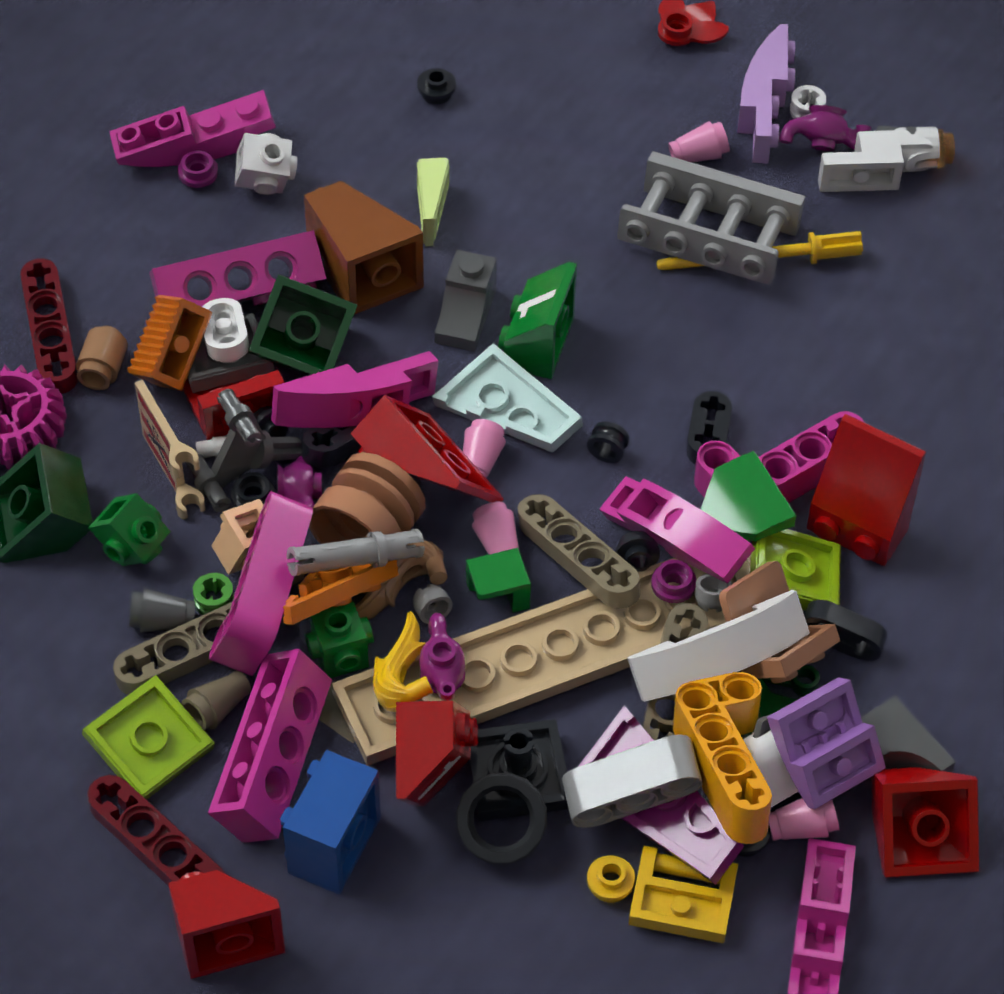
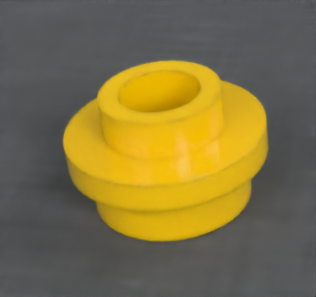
M602 856L590 865L587 872V885L593 895L599 900L615 903L626 898L632 892L635 885V872L631 864L619 856ZM614 873L619 875V878L610 881L605 879L603 874Z

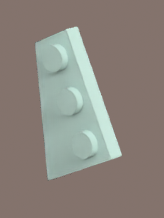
M494 343L432 396L433 403L437 407L472 421L487 419L496 422L503 427L505 434L552 453L583 426L582 416Z

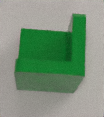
M518 548L466 560V584L469 591L476 592L479 600L507 594L513 612L530 609L531 582Z

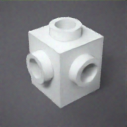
M244 133L237 149L235 187L254 189L257 193L265 195L282 194L288 179L294 180L297 170V156L291 155L292 140L282 139L271 133L260 135Z

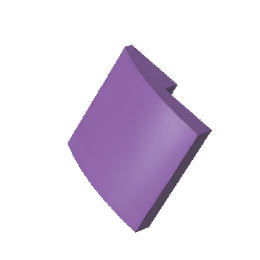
M838 677L767 717L786 769L809 808L816 809L886 768L875 726L862 723L851 680Z

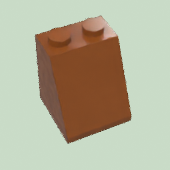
M343 181L320 187L304 194L306 232L312 230L315 232L326 279L339 298L357 304L354 315L424 288L423 232L417 225Z

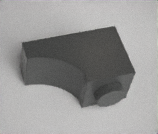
M456 250L446 277L443 304L435 330L436 344L475 352L496 293L497 258Z
M893 696L861 717L862 723L875 726L886 766L885 769L921 767L953 773L956 761L896 696Z

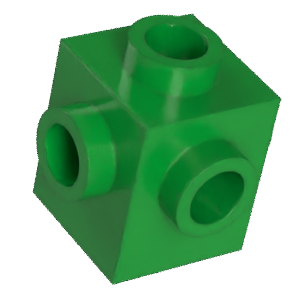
M138 493L115 497L88 527L103 544L104 553L112 561L122 566L138 563L144 565L152 561L162 551L161 543L171 532L161 521L162 516L154 506L145 502Z
M354 601L343 606L330 607L310 617L311 632L305 633L307 649L311 659L318 658L321 669L330 678L369 667L368 644L374 643L373 632L367 616L359 617Z

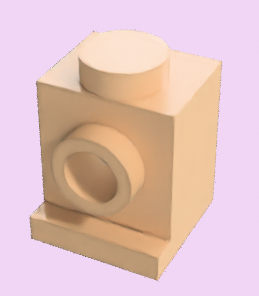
M260 499L226 510L220 515L223 521L220 525L221 530L211 546L228 575L243 569L256 523L263 507Z

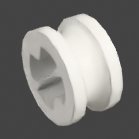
M804 85L796 88L791 96L790 114L792 118L795 119L810 114L811 112L808 109L810 104L826 105L824 91L813 85Z

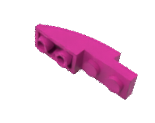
M264 90L192 115H188L185 106H181L109 132L116 161L119 165L163 167L179 165L185 154L195 150L205 151L213 159L237 153L244 133L257 135L274 129L276 126Z
M428 351L359 373L349 364H345L276 385L273 388L271 421L276 426L296 428L357 426L384 395L409 405L411 401L435 394L439 360Z
M625 476L599 509L608 520L628 530L647 533L659 545L663 546L672 557L727 584L755 549L750 542L706 512L644 478L641 482Z

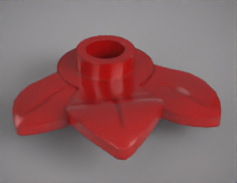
M663 0L659 5L658 13L661 21L658 24V36L666 44L672 46H683L690 42L709 44L723 39L729 32L728 25L715 21L716 5L714 1L685 5L683 0Z

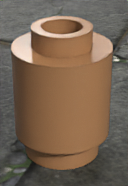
M111 326L95 327L89 330L76 363L77 378L84 386L93 390H105L117 379L128 349V342L119 330Z

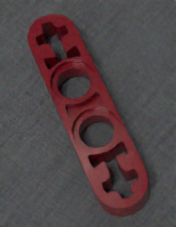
M36 258L24 264L20 274L36 365L42 377H50L55 384V389H59V392L64 394L76 386L78 378L58 269L51 260ZM44 276L46 289L38 290L37 277ZM45 304L57 307L49 315H40L35 312L38 307ZM56 335L63 339L60 344L53 347L41 344L42 340L48 336ZM60 361L62 375L54 376L51 362Z
M106 775L94 780L89 786L87 797L90 811L94 818L165 884L168 885L169 882L179 880L183 875L193 872L194 869L195 872L206 873L218 870L224 873L218 864L124 779L119 776ZM106 794L112 798L117 795L119 805L124 810L121 816L119 809L112 802L106 801L102 804L101 796ZM146 819L153 822L155 825L154 829L147 836L135 837L128 832L130 825L137 820ZM169 849H181L187 854L184 862L178 866L169 867L160 861L162 854Z

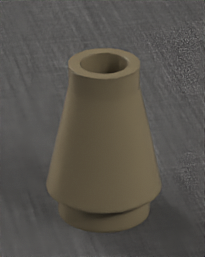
M236 670L225 677L190 689L187 697L182 700L181 704L203 730L207 728L215 729L237 704L251 693V685L246 676Z

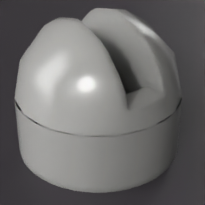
M709 574L700 576L696 581L695 598L698 606L708 612V608L721 612L720 592L732 585V582L729 581L727 584Z
M427 584V588L423 590L421 588L417 589L413 597L414 609L421 621L426 624L429 623V618L434 613H441L446 617L452 609L453 604L450 597L439 585Z

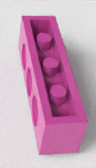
M314 230L152 268L149 272L155 297L165 295L184 298L201 307L209 301L219 298H230L238 302L252 299L254 306L266 304L276 281L268 271L269 263L274 259L282 260L288 265V278L318 289L316 283L326 279ZM241 269L247 273L249 277L247 289L240 291L230 286L228 274L231 270ZM195 278L204 280L209 286L208 298L204 300L193 299L187 290L188 282Z
M300 649L267 654L262 661L208 811L211 817L242 843L279 838L283 827L280 818L285 809L290 805L332 679Z

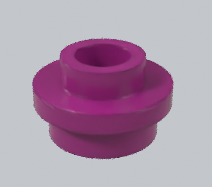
M195 150L183 156L178 166V176L185 185L201 188L210 185L216 180L218 166L209 153Z
M673 559L663 562L654 571L651 587L659 599L668 603H681L693 596L697 579L687 563ZM670 582H676V583H678L679 585H678V586H673V585H669L668 583H670Z

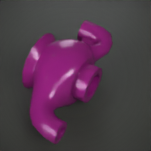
M813 105L808 108L811 112L810 114L792 119L784 125L779 136V143L792 144L794 135L800 133L812 142L811 148L815 150L834 151L835 144H844L851 149H855L857 132L871 131L872 127L856 125V129H851L844 118V115L847 113L845 109L828 105Z
M302 456L285 468L278 465V494L313 508L315 505L313 499H319L322 496V473H313V466L307 464L302 459Z
M434 613L429 618L428 631L431 637L423 645L420 653V678L427 677L433 692L438 694L442 701H452L455 698V691L461 687L465 680V655L459 643L448 636L445 617L441 613Z

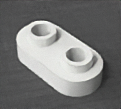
M230 298L214 299L206 303L203 308L213 312L204 334L209 357L222 363L238 361L247 354L250 348L241 304Z

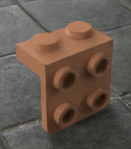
M778 561L765 563L720 592L719 601L726 622L752 612V606L789 591L782 566ZM807 625L810 633L803 639L741 671L749 673L757 679L771 678L772 683L789 681L798 675V669L806 664L823 659L825 657L824 652L840 642L836 625Z

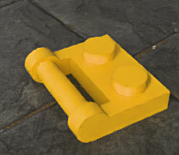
M644 845L628 925L724 944L739 863L732 862L717 883L720 884L719 889L653 877L654 872L711 882L675 856L658 853V848Z

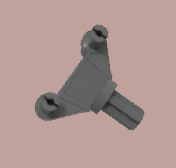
M232 389L221 391L218 394L220 397H217L218 403L221 404L226 412L225 422L230 430L212 468H209L201 454H198L200 470L195 471L193 464L186 463L196 478L194 481L195 488L203 496H207L216 512L226 510L229 504H231V500L222 489L231 481L251 468L265 469L272 461L296 460L301 456L302 441L300 438L271 437L267 431L261 430L249 406L241 404Z

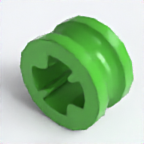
M215 572L202 575L195 581L193 597L197 611L204 615L233 601V584L228 577ZM214 591V594L217 595L218 591H221L222 597L213 600V596H210L208 600L206 599V593Z

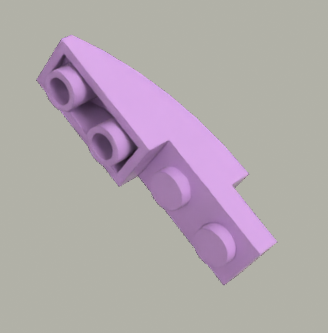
M780 24L768 35L756 51L745 75L741 92L737 133L753 134L752 163L768 164L770 148L778 147L779 124H772V119H778L779 107H784L786 92L794 91L795 68H788V64L794 63L795 41L788 40V24Z

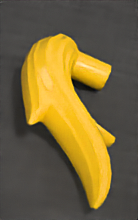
M412 611L407 612L404 629L389 654L382 659L379 657L375 658L374 692L380 705L391 712H396V702H415L434 693L426 676L404 685L405 676L410 665L420 655L421 649L426 643L420 642L419 623Z

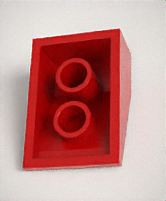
M384 395L350 433L361 445V448L358 450L359 453L365 452L384 457L394 462L412 477L490 503L502 502L504 500L501 494L429 413Z
M844 414L810 505L806 529L814 532L821 539L841 544V546L853 551L864 560H871L885 567L909 529L926 451L848 414Z

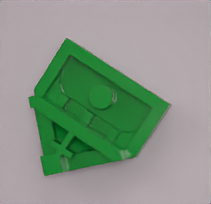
M755 451L739 456L714 469L701 507L702 511L736 532L748 542L750 540H760L795 526L796 514Z

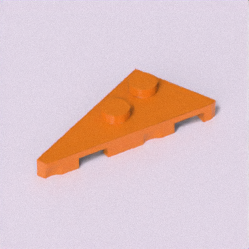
M397 560L388 561L386 566L375 568L371 564L309 573L299 584L300 597L298 595H290L286 600V605L283 606L284 624L294 625L330 607L349 604L352 602V597L357 594L379 590L382 587L381 583L399 575Z

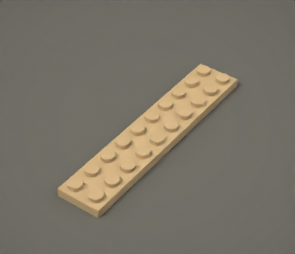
M751 555L730 580L732 584L750 573ZM660 562L650 566L645 571L638 572L641 595L639 600L630 607L620 609L609 607L587 589L453 638V640L459 643L464 652L466 667L465 680L461 687L455 691V698L452 701L469 710L470 718H476L477 724L629 668L630 665L627 657L660 644L665 622L670 611L676 605L692 603L698 606L695 593L690 599L681 603H668L659 599L652 590L651 580L654 571L663 563ZM689 565L692 571L695 573L696 579H698L702 575L707 574ZM670 582V583H668L669 585H673V586H678V585H679V584L676 583V582ZM708 608V612L704 611L708 619L707 630L726 622L722 611L716 612V609ZM683 618L679 624L682 628L679 641L688 638L693 628L690 624L691 619ZM420 655L410 665L405 676L404 685L420 679ZM374 668L331 683L332 694L367 766L396 755V712L387 711L378 702L373 686ZM432 693L417 701L442 700L438 694Z

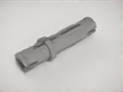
M419 529L385 535L381 531L369 532L364 538L301 547L293 546L288 548L286 559L305 560L287 563V566L293 577L300 574L371 564L375 568L386 566L388 561L422 557L425 550L424 546L416 547L414 544H407L424 542V539Z

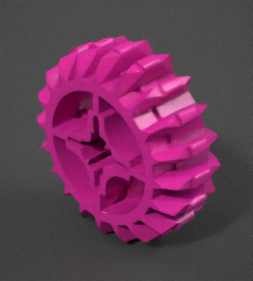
M4 364L0 371V465H5L8 470L38 443L56 449L57 439L64 437V424L67 418L66 409L63 406V396L59 389H55V384L51 378H43L38 369L27 374V370L22 364L15 371H10Z

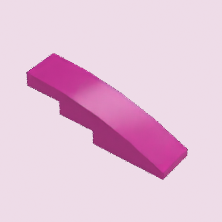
M813 838L808 839L787 994H838L846 927L850 911L856 846Z

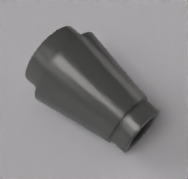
M143 588V592L132 591L129 627L140 628V633L174 629L194 619L195 601Z

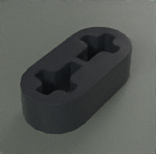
M706 391L697 396L694 401L686 452L689 460L695 465L697 452L703 444L704 436L712 437V441L727 443L732 403L721 392ZM709 409L717 410L715 421L707 420Z
M357 426L308 429L303 436L302 459L307 464L317 468H329L336 465L361 448V445L350 434Z
M814 600L808 604L804 614L807 625H836L840 642L832 646V648L863 661H874L881 657L888 637L886 629L881 624L827 600Z

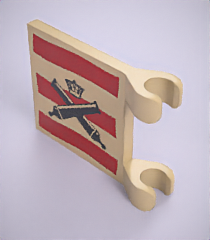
M143 379L135 382L143 436L176 491L175 503L178 516L183 520L188 518L185 507L188 504H196L200 507V511L204 512L206 510L204 496L198 489L185 483L182 466L183 462H189L194 465L195 471L200 470L198 453L195 449L177 439Z

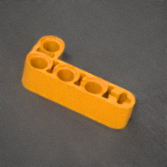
M732 672L682 684L677 689L675 694L673 732L674 735H687L692 739L703 782L702 788L726 834L738 843L754 844L762 841L767 835L772 793L741 735L750 733L755 729L756 722L759 719L762 686L761 682L749 673Z

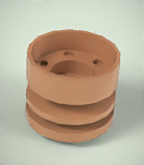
M360 452L351 455L332 481V486L325 490L313 506L309 528L320 544L364 538L369 532L381 531L383 535L410 531L426 509L425 497L415 480L394 462L377 454Z

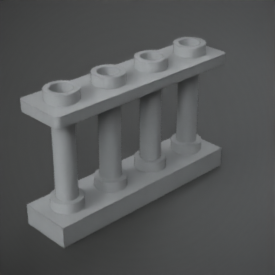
M652 151L647 160L643 190L648 195L641 208L628 204L622 206L617 238L631 244L770 285L775 276L779 254L778 250L772 248L779 232L796 236L800 228L806 196ZM664 198L687 204L679 220L656 213ZM702 209L725 215L717 231L695 225ZM740 221L764 227L756 243L733 236Z

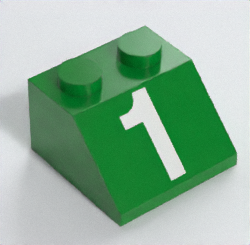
M569 261L528 279L522 295L516 294L514 296L510 310L512 322L510 326L504 325L502 327L498 348L503 350L504 353L531 375L552 379L575 318L577 263Z

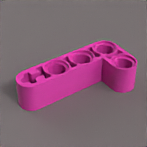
M849 411L835 413L759 456V459L788 503L817 487L844 414L863 421L860 416ZM706 442L697 452L694 484L704 498L714 469L740 456L725 442Z
M270 491L259 514L230 611L216 634L210 650L209 660L247 675H254L271 649L284 613L283 606L286 605L294 579L289 572L287 563L299 562V560L294 558L286 559L287 550L289 547H301L304 545L313 514L312 507Z

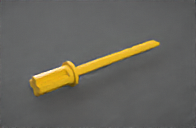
M861 231L816 236L814 232H809L808 243L772 246V248L778 250V258L809 255L813 265L817 264V260L862 255L863 243ZM678 257L662 258L656 262L659 270L704 266Z

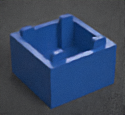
M326 750L320 761L313 760L307 770V776L310 778L294 808L287 807L280 822L283 825L284 857L287 860L288 874L340 895L381 819L379 770Z

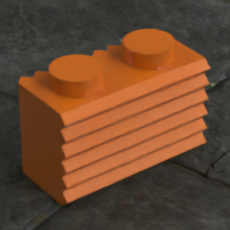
M158 295L155 297L157 303L152 304L153 311L149 312L150 319L145 320L147 326L142 328L144 334L139 336L141 342L136 344L138 350L133 352L135 358L130 360L132 366L127 367L129 374L156 386L182 391L213 312L184 298Z

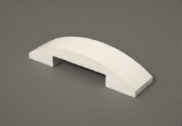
M790 590L752 606L753 611L677 643L668 640L627 657L641 700L645 702L676 694L677 689L682 684L690 681L741 671L803 639L810 632L796 590Z

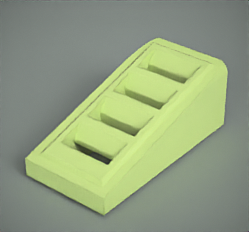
M448 158L419 159V162H417V193L423 244L425 246H433L437 236L449 188L450 165Z

